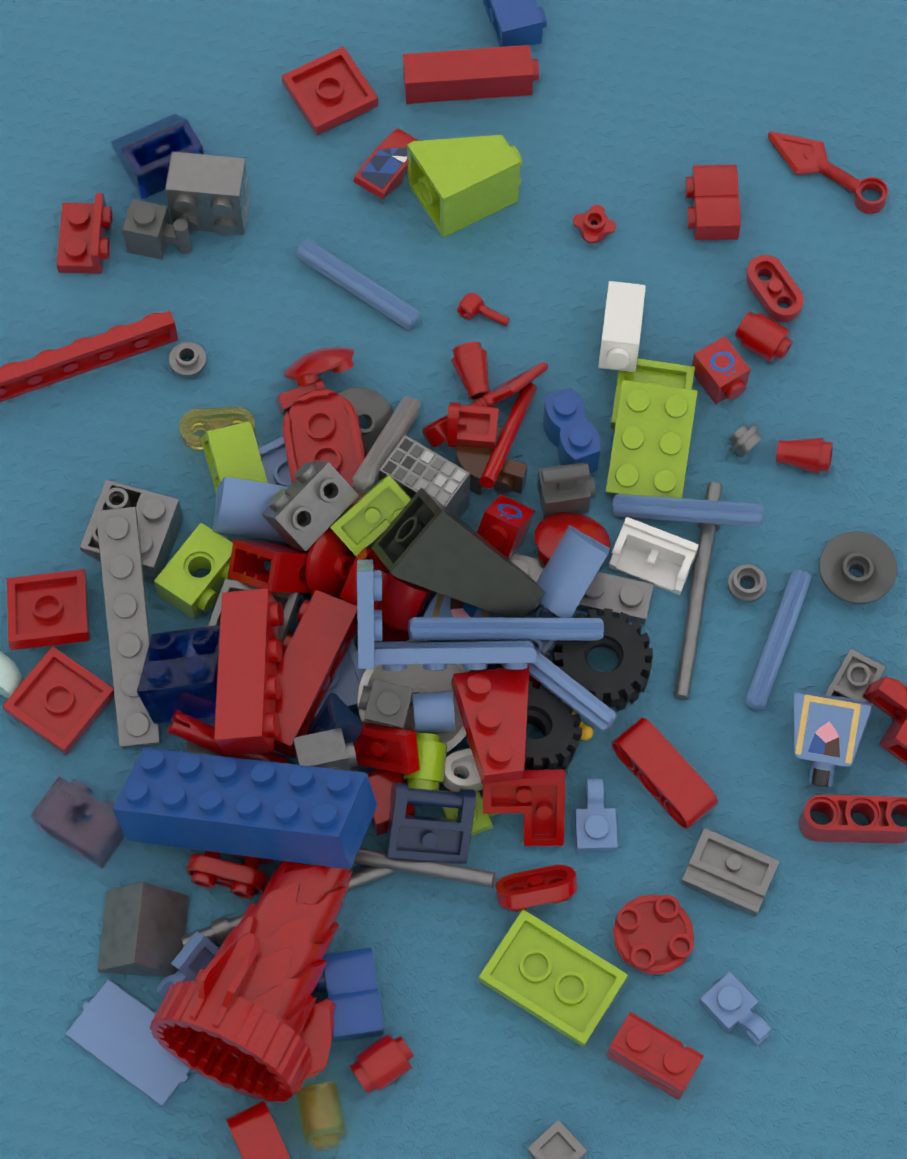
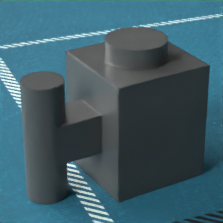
M132 199L122 229L127 253L163 260L167 244L176 245L181 254L191 252L192 244L186 220L177 219L171 224L168 206Z
M582 462L538 469L537 489L543 519L549 515L561 512L589 513L590 499L596 497L594 479L590 475L587 463L584 464Z

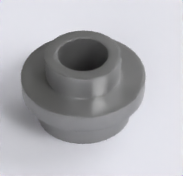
M193 342L178 344L169 355V364L172 371L178 376L187 379L198 376L204 370L207 362L204 349ZM185 356H194L190 361L181 360Z
M755 423L749 428L746 424H743L729 438L734 444L729 451L732 454L736 452L742 458L763 438L757 431L759 426Z
M750 564L736 567L728 578L729 592L735 599L741 602L757 601L763 596L767 587L764 573L758 567ZM749 581L753 584V588L745 589L741 587L740 582Z

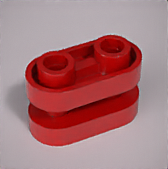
M205 851L204 855L192 854L190 856L186 873L192 876L191 882L207 889H214L215 884L231 888L230 893L244 899H253L254 895L263 894L268 876L258 870L260 863L272 864L274 862L273 859L226 854L244 859L243 865L221 860V853Z

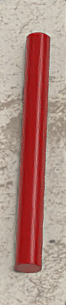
M532 382L520 390L479 482L484 488L490 489L495 485L536 393L537 387Z

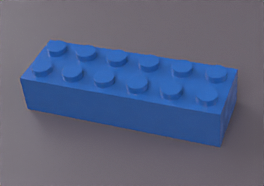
M144 747L112 810L127 841L351 869L378 804L368 775L365 772Z

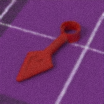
M774 131L768 133V139L796 175L821 173L827 178L829 177V179L854 193L856 207L866 214L878 213L884 208L888 197L886 183L877 177H867L860 181L841 168L839 169V167L827 160L823 141ZM872 189L877 191L881 198L877 201H868L862 197L861 193Z
M544 362L539 363L496 387L493 391L482 396V398L480 397L472 402L470 406L493 408L501 400L514 395L547 371L548 364ZM448 415L432 422L422 430L431 448L447 441Z

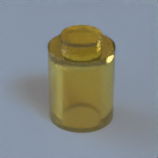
M326 1082L301 1088L295 1095L305 1144H314L317 1151L339 1146V1139L346 1136L347 1132L337 1083Z

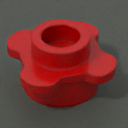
M593 205L586 213L576 214L573 217L574 227L579 228L580 236L588 243L601 242L606 238L607 234L614 233L616 229V223L608 219L605 215V209L601 205ZM596 222L598 225H591V223Z

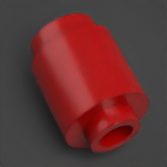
M748 312L735 333V338L741 340L743 347L771 363L776 358L782 360L793 343V340L789 339L791 332L789 329L761 313L755 315L752 312Z
M388 1033L355 1056L357 1061L349 1067L368 1094L376 1088L380 1092L412 1069L408 1060L413 1058L414 1055L401 1036L393 1040Z

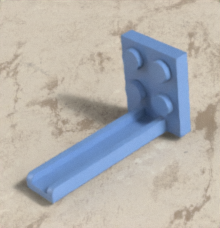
M357 560L358 669H374V665H382V669L386 671H402L407 669V664H423L424 670L438 671L447 669V664H463V668L467 670H483L487 668L488 663H503V668L518 670L527 668V663H537L536 650L533 643L529 640L374 642L382 641V610H374V601H382L381 570H373V560Z

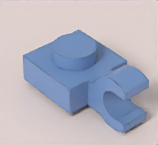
M587 779V785H585L586 809H575L576 852L617 851L616 808H604L603 779Z
M196 931L171 963L178 971L164 978L156 991L165 997L172 984L178 981H194L200 969L207 967L219 948L206 936Z
M731 972L725 975L700 998L699 1004L727 1033L737 1025L756 1046L760 1045L769 1036L770 1026L760 1016L752 1012L758 1006L759 1001Z

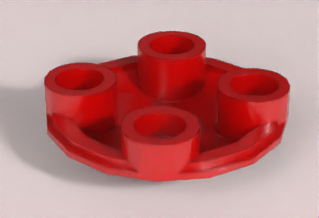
M326 347L311 351L292 363L284 371V377L292 381L296 380L298 386H304L317 381L319 373L332 369L333 373L346 371L354 366L352 361L354 349Z
M561 512L549 515L539 522L534 531L535 545L538 548L537 556L543 564L548 563L569 525L610 548L609 535L604 527L594 519L579 513Z
M639 896L626 903L616 916L613 928L615 947L622 959L637 971L650 975L669 973L680 967L693 950L694 933L692 922L685 910L680 907L678 900L673 896Z

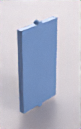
M109 979L90 1003L86 1002L83 1004L84 1011L65 1034L162 1108L181 1083L186 1084L189 1080L187 1075L192 1069L165 1050L151 1034L150 1024L155 1013Z

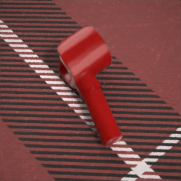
M476 293L465 295L458 303L457 313L466 320H471L477 313L503 326H507L510 318L485 306L481 297Z

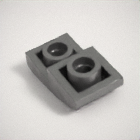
M850 648L825 695L867 702L868 700L863 697L864 692L870 683L880 679L886 667Z

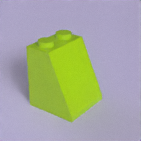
M503 135L423 140L407 144L408 185L443 238L518 202L519 186L521 185L520 166L523 162L518 149L514 145L509 146Z

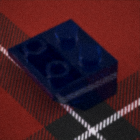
M176 113L111 141V146L141 199L166 189L172 152L204 154L203 146L188 120Z
M220 625L151 635L137 694L154 724L171 722L177 709L196 719L214 717L216 715Z

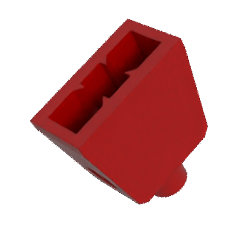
M233 539L228 578L260 589L268 588L270 592L310 593L305 575L306 559L309 550L302 551L292 548L288 544ZM264 561H271L270 571L265 569Z

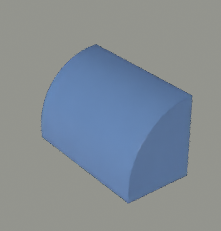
M224 477L217 487L213 532L287 543L262 514L269 508L268 501L281 489H287L288 486Z
M569 525L536 582L545 591L540 598V604L561 618H571L606 559L610 548Z

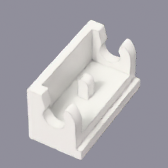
M626 517L614 545L613 555L608 568L643 582L654 584L656 587L680 596L695 561L699 544Z

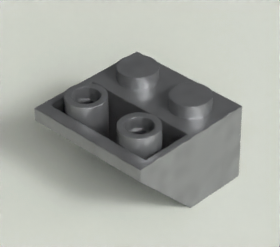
M105 480L81 542L80 550L101 563L96 511L136 507L144 582L155 585L154 580L167 565L183 521L179 499Z

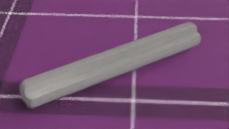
M410 396L402 398L353 476L354 482L351 486L355 491H360L365 495L375 486L379 479V469L403 436L407 434L420 412L421 403L418 398L412 399Z

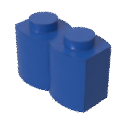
M572 388L546 396L543 426L548 439L558 448L560 465L584 462V464H588L590 473L597 471L601 442L594 426L585 419V406L580 396Z
M372 948L325 954L323 960L327 961V964L317 985L318 991H327L328 999L336 1005L333 1012L334 1043L382 1036L384 1028Z

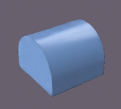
M452 691L412 694L416 733L456 731Z

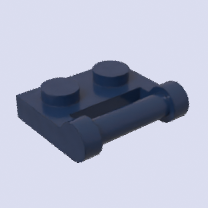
M394 782L391 789V808L384 851L387 858L467 864L476 803L475 790L460 789V792L416 789L408 788L406 783ZM407 804L458 808L457 819L406 815Z

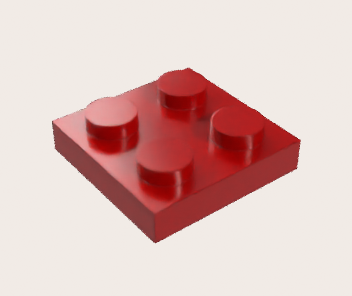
M344 46L282 75V84L316 136L378 106L377 95Z
M85 569L7 578L8 642L11 651L90 641L87 576Z
M52 646L2 707L7 714L67 755L114 698V688Z

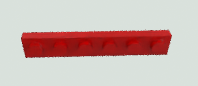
M170 310L163 313H152L140 321L128 325H117L97 336L79 338L71 345L56 350H44L37 354L36 357L3 365L0 368V402L178 341L175 322Z

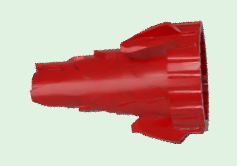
M283 861L272 875L257 905L250 903L239 925L228 934L207 967L200 969L194 981H178L170 986L150 1024L151 1034L158 1040V1043L184 1065L195 1070L200 1075L215 1081L217 1084L243 1095L270 1102L287 1101L293 1097L294 1093L299 1092L305 1079L317 1076L319 1072L324 1071L329 1058L334 1028L333 1012L336 1005L329 999L314 1004L317 998L313 997L312 994L327 964V961L323 960L339 928V923L335 919L343 905L342 901L350 884L353 868L342 869Z

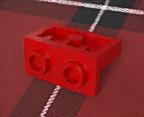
M103 193L95 194V203H62L56 265L58 273L102 274L103 260H109L110 240L105 238L106 228H112L113 224L112 206H106Z

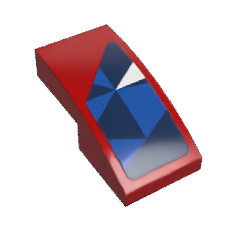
M399 128L395 129L368 157L354 176L353 182L379 198L384 199L402 183L404 173L408 170L407 144L419 140Z

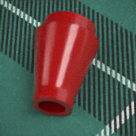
M468 342L455 347L452 350L454 357L451 359V362L467 391L469 400H478L490 392L487 351L482 349L480 342Z
M824 437L790 441L779 440L776 463H784L818 475L820 471L829 472L833 442L824 441Z

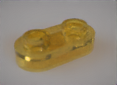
M242 407L191 410L181 418L179 424L182 441L188 447L197 450L203 449L200 439L202 436H195L193 434L199 429L207 432L250 422L254 434H256L253 415Z

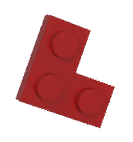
M524 770L521 779L483 784V814L523 813L524 846H564L565 770Z

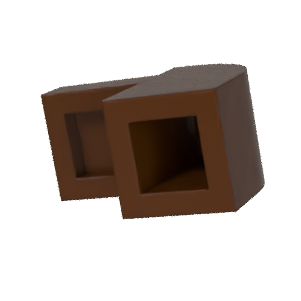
M498 426L496 433V443L501 434V427ZM457 446L455 464L470 473V491L481 496L484 487L480 484L479 480L493 449ZM506 458L493 488L504 493L513 491L522 494L527 479L528 465Z

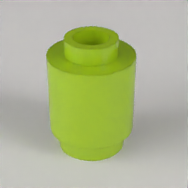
M416 733L420 770L410 775L404 774V780H407L408 788L439 790V785L444 783L447 744L440 743V735Z

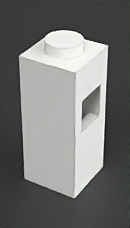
M609 281L598 368L628 372L636 371L646 285Z

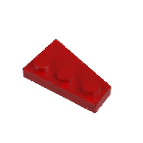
M527 665L525 669L518 670L497 668L453 674L451 686L482 784L522 778L525 764L530 665Z

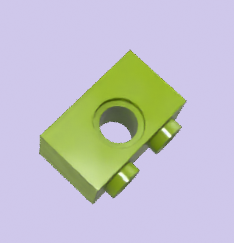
M200 523L154 580L158 596L194 620L197 619L202 611H209L218 598V591L223 586L225 579H230L228 578L233 543L217 532H213L208 526ZM199 569H207L210 571V573L203 578H196L192 576V574Z

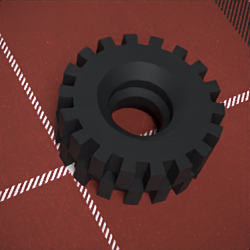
M604 608L603 616H597L596 609L587 610L586 618H601L603 620V638L598 641L556 640L553 664L609 708L615 706L618 712L625 709L627 701H630L631 704L637 701L640 691L644 692L647 686L653 659V648H649L650 638L647 633L641 635L642 626L636 620L632 625L627 623L629 615L623 612L620 613L619 618L612 617L613 609ZM579 613L578 615L574 616L573 618H582V617H581V615H580V613ZM597 647L609 648L616 653L618 664L610 672L595 671L589 666L587 661L589 652Z
M529 681L527 724L537 727L543 733L544 738L531 739L526 737L524 770L564 769L566 772L582 736V728H579L581 722L580 715H572L573 709L566 703H563L556 695L547 692V688L541 683L539 689L532 688V681Z

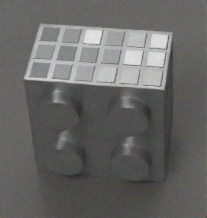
M172 152L165 189L172 224L177 219H184L188 223L189 232L208 231L216 232L223 236L233 234L245 235L250 204L245 158Z
M406 435L403 436L379 469L380 481L390 474L411 499L422 487L458 518H461L469 507L470 473Z

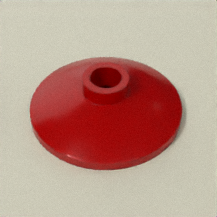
M330 527L309 548L305 567L306 582L312 596L315 590L342 600L339 596L356 556Z

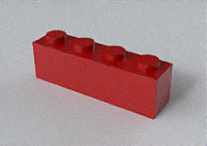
M268 588L222 593L214 741L226 756L274 752V737H278L280 733V722L278 714L275 712L276 699L281 697V682L277 675V663L282 661L283 650L281 641L278 638V627L283 626L284 611L281 602L275 600Z
M315 590L310 601L305 600L301 605L297 616L299 625L294 635L288 634L282 644V661L277 667V675L281 682V697L276 699L275 712L279 717L280 733L278 737H274V750L294 759L296 757V750L293 738L307 734L358 629L357 606L318 590Z

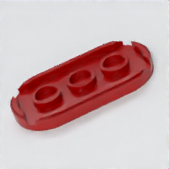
M316 389L300 395L293 402L294 405L290 408L289 412H286L282 425L291 482L293 483L296 480L294 477L295 473L301 466L309 461L319 460L329 462L351 486L354 482L353 476L366 457L360 421L354 406L349 400L329 389ZM356 491L359 495L358 498L344 512L364 496L360 491Z

